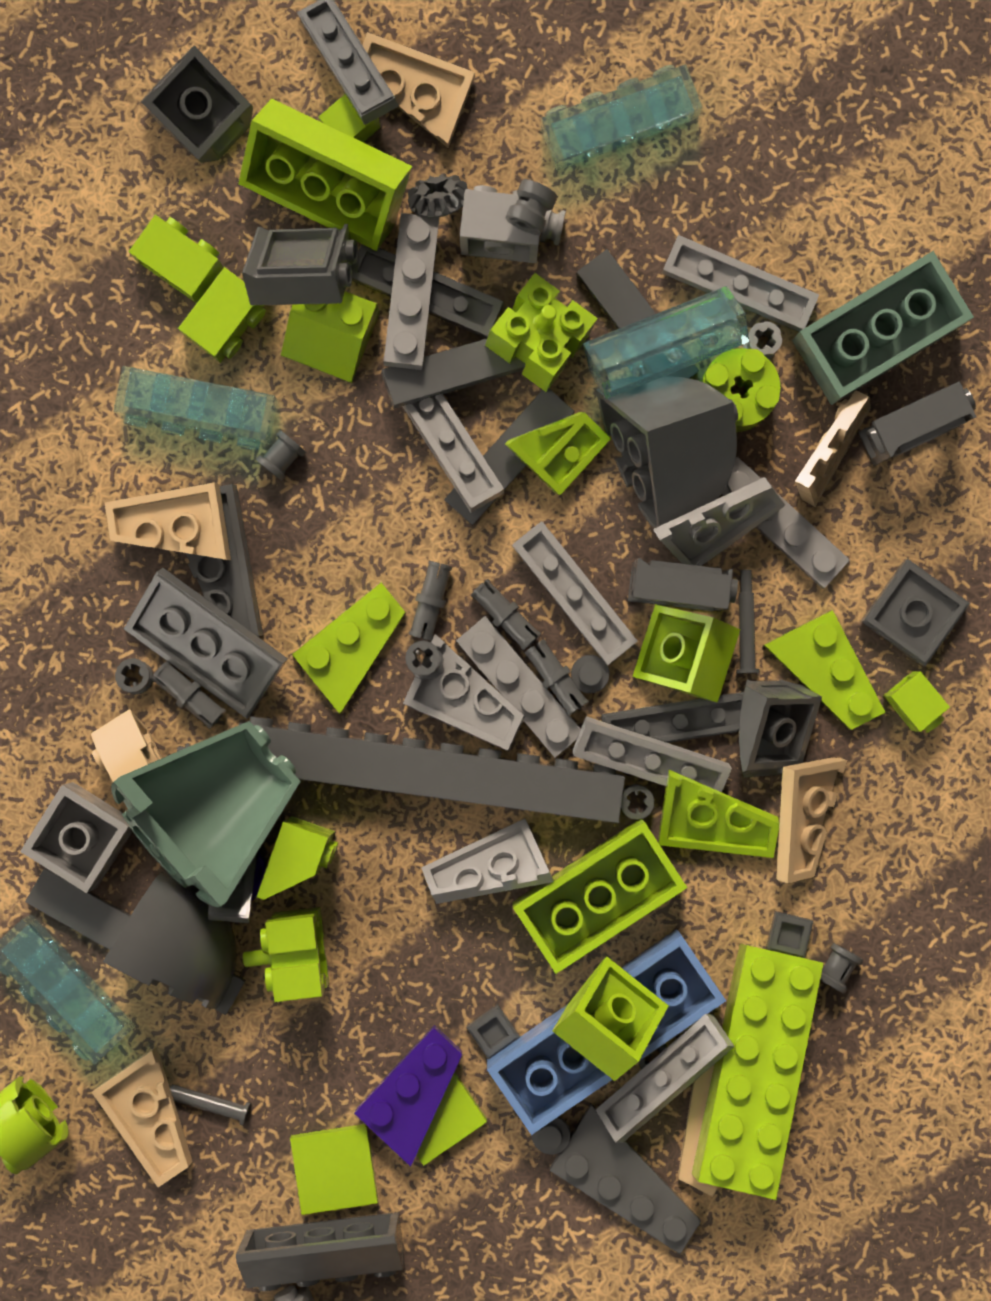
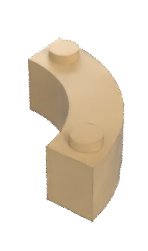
M130 709L91 733L96 747L92 751V755L103 771L107 770L113 782L124 774L162 759L149 730Z

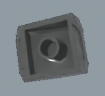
M195 45L177 61L138 103L201 163L218 161L250 127L253 106Z
M781 679L779 681H746L739 728L740 760L743 778L776 776L782 774L783 767L803 763L822 696L800 684Z

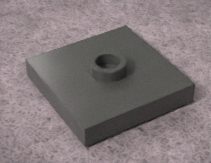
M904 559L860 622L917 663L926 666L970 603L912 561Z

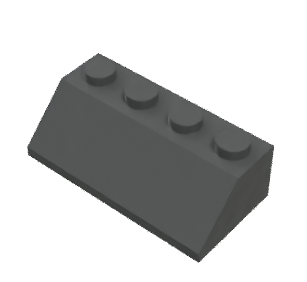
M399 1212L246 1230L236 1252V1263L246 1287H258L259 1291L276 1290L281 1287V1284L297 1283V1286L307 1287L319 1283L322 1279L335 1278L337 1282H348L357 1279L358 1275L374 1273L375 1277H389L396 1274L397 1270H403L404 1264Z

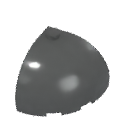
M673 376L630 379L596 389L605 433L608 436H612L615 447L622 455V457L615 459L617 467L626 487L633 486L638 498L643 501L638 503V508L653 529L718 499L731 476L737 452L735 422L738 420V411L731 399H728L715 388L701 381Z
M164 870L159 873L139 901L103 962L148 986L150 984L157 986L159 982L169 986L168 994L182 1001L193 1004L198 997L204 999L202 1006L205 1008L217 1009L235 974L237 948L230 922L209 920V904L200 900L196 895L200 890L194 885L184 888Z

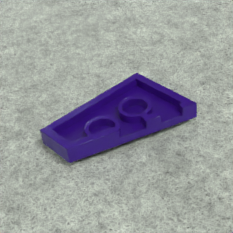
M435 1025L354 1112L361 1121L410 1167L462 1056V1050Z

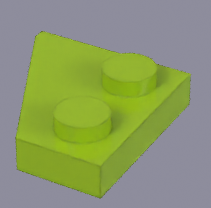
M578 412L512 438L505 445L555 494L561 495L611 438L585 412Z

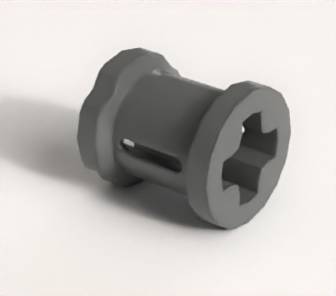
M279 430L276 434L278 437L276 442L264 456L258 455L255 460L279 480L283 481L286 478L284 473L298 456L303 457L307 452L284 432Z
M417 641L408 648L405 656L406 665L416 677L422 680H433L442 673L444 658L434 644L428 641ZM423 653L427 657L431 656L430 661L433 664L429 668L423 665L419 666L420 660L418 657Z
M833 942L830 947L832 953L822 969L820 980L834 989L845 993L848 989L846 983L856 965H861L864 959Z

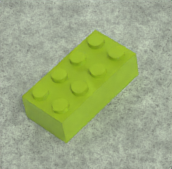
M271 98L251 121L238 184L328 228L343 229L344 224H348L351 239L377 251L395 225L412 166Z
M639 819L552 876L554 882L534 887L513 901L512 904L514 911L555 974H557L687 889V886L646 823Z

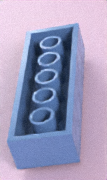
M677 929L621 967L669 1005L641 1059L694 1024L702 1016L726 1002V999ZM567 1005L520 1036L490 1059H487V1071L531 1135L612 1080L552 1032Z

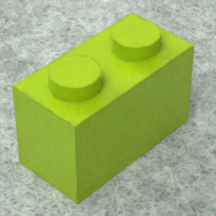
M155 214L128 252L138 263L197 304L224 268L217 258L220 253L202 239L195 243L188 238L186 234L189 231L175 219L169 217L167 221H164Z
M224 267L178 329L185 337L221 363L225 356L230 359L237 353L243 342L240 336L248 326L254 328L259 324L265 315L266 309L263 308L264 305H250L244 281Z

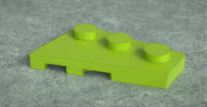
M381 582L295 651L292 656L338 713L341 714L406 612Z
M833 610L763 645L809 690L822 696L821 703L849 730H853L886 713Z
M668 770L658 835L659 845L774 858L780 824L777 816Z

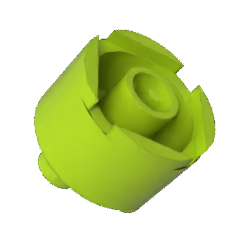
M736 348L720 354L711 362L700 380L734 402L738 411V420L735 422L736 432L747 431L759 425L773 411L780 397L781 387L778 372L773 363L757 349ZM735 383L738 387H745L746 392L742 397L739 393L732 394L731 389Z
M22 1076L16 1078L0 1091V1156L2 1157L3 1164L12 1174H18L22 1170L29 1169L68 1137L66 1120L59 1124L52 1112L58 1108L55 1102L36 1081L30 1079L23 1083Z

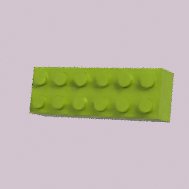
M739 945L722 1029L735 1047L714 1064L692 1169V1175L698 1182L773 1200L777 1199L823 968L822 962L749 945Z

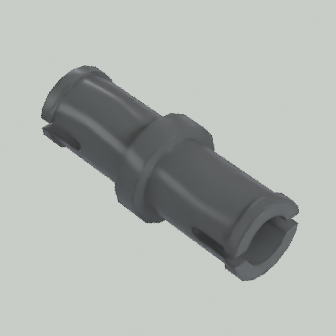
M429 560L422 591L417 593L415 598L418 601L409 635L420 638L422 633L423 639L432 641L440 608H444L446 600H443L452 566L440 565V563Z
M489 579L481 583L470 595L494 618L492 623L497 628L501 626L521 646L523 651L541 635L518 611L519 606L515 602L510 603L493 586Z
M545 639L537 643L536 648L532 646L525 652V655L529 657L543 677L544 681L542 684L546 689L550 688L567 711L568 716H570L578 708L580 710L589 701L585 699L569 676L571 673L570 669L567 666L563 667L546 644Z
M168 661L163 663L151 678V681L157 683L177 700L175 705L180 709L185 707L201 720L208 729H211L226 712L224 708H221L200 690L201 685L196 681L191 683L172 667Z

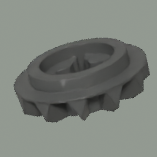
M442 173L439 177L429 175V179L417 181L415 187L408 190L409 208L415 214L424 217H443L463 207L465 189H468L467 183L461 181L457 175L447 177L445 173Z

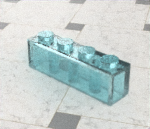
M685 64L677 68L674 65H667L656 70L650 78L639 81L638 78H632L618 85L615 91L604 95L601 91L594 92L585 96L580 104L567 108V105H559L546 112V116L541 118L540 129L556 171L694 121L699 118L702 105L687 65Z
M725 286L583 343L589 371L604 398L608 399L749 342L745 312L728 287Z
M122 366L113 411L119 416L124 417L123 423L130 426L146 428L147 422L161 424V431L183 436L185 429L200 432L199 438L206 441L222 443L223 437L237 439L236 445L239 447L259 450L260 444L268 446L271 444L279 401L275 395Z
M33 914L23 918L0 939V972L6 976L11 975L20 984L19 990L23 997L32 1004L37 1003L47 1013L46 1020L50 1026L60 1033L64 1032L74 1042L72 1047L83 1060H90L95 1065L136 1027L130 1018Z

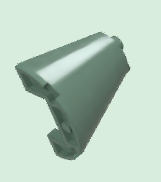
M250 721L124 774L111 785L115 802L120 804L124 801L128 809L122 816L150 854L184 888L190 885L196 886L200 890L196 893L197 897L214 907H221L227 902L301 782L296 777V769L290 760L283 755L276 758L268 748V745L271 743L268 734L260 726H253Z

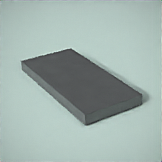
M164 568L156 572L124 627L125 631L246 719L255 711L288 660L287 657Z

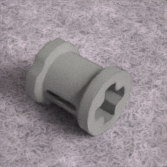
M771 322L757 323L745 336L743 348L757 349L770 359L780 349L782 344L781 331ZM764 335L768 338L766 346L760 349L756 344L758 339Z

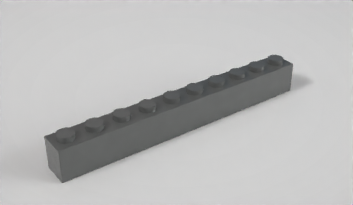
M250 716V722L253 726H260L268 734L271 740L268 748L276 758L283 755L289 759L296 769L295 775L298 779L619 823L625 776L616 774L615 769L603 765L594 764L593 771L578 769V761L558 758L555 760V765L541 764L540 756L517 753V760L501 758L502 751L479 748L478 755L463 753V745L441 743L439 750L425 748L426 740L403 737L402 744L387 742L388 735L365 732L364 739L349 737L350 730L327 727L326 734L311 732V724L288 722L287 729L273 727V719Z

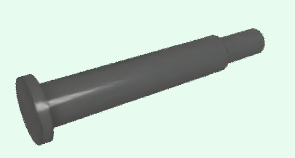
M740 570V669L736 670V674H758L760 669H756L755 613L754 593H752V570Z
M174 1084L169 1085L175 1102L239 1120L240 1125H245L251 1103L246 1102L245 1105H241Z

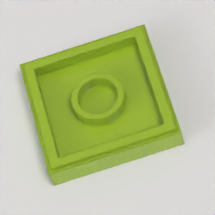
M455 1071L416 1154L423 1166L487 1123L486 1116Z
M366 1124L291 1135L290 1142L301 1215L378 1203L369 1132Z

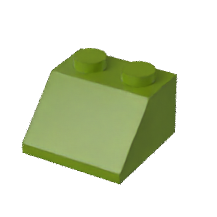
M345 291L342 303L293 304L289 314L281 356L352 383L380 313L377 303Z
M655 604L632 677L718 703L741 629L713 617Z
M293 816L285 820L279 831L256 898L265 900L315 876L322 867L327 868L332 863L339 843L332 840L335 831Z
M605 957L568 1003L552 1032L616 1081L640 1061L669 1005L610 958Z

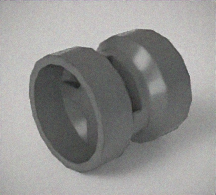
M524 179L517 190L519 199L516 204L509 207L505 219L522 231L533 235H541L546 225V212L553 209L558 196L550 188L538 182Z

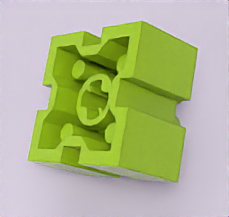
M534 273L517 295L513 308L508 307L491 328L485 346L509 364L514 357H517L525 363L522 375L547 392L564 370L569 357L573 358L588 338L598 318L574 300L566 307L557 300L560 290Z
M321 907L275 912L271 916L272 918L265 922V928L260 929L262 950L244 952V966L270 965V967L265 968V984L267 992L273 991L274 1002L322 997L325 988L329 985V976L323 939Z

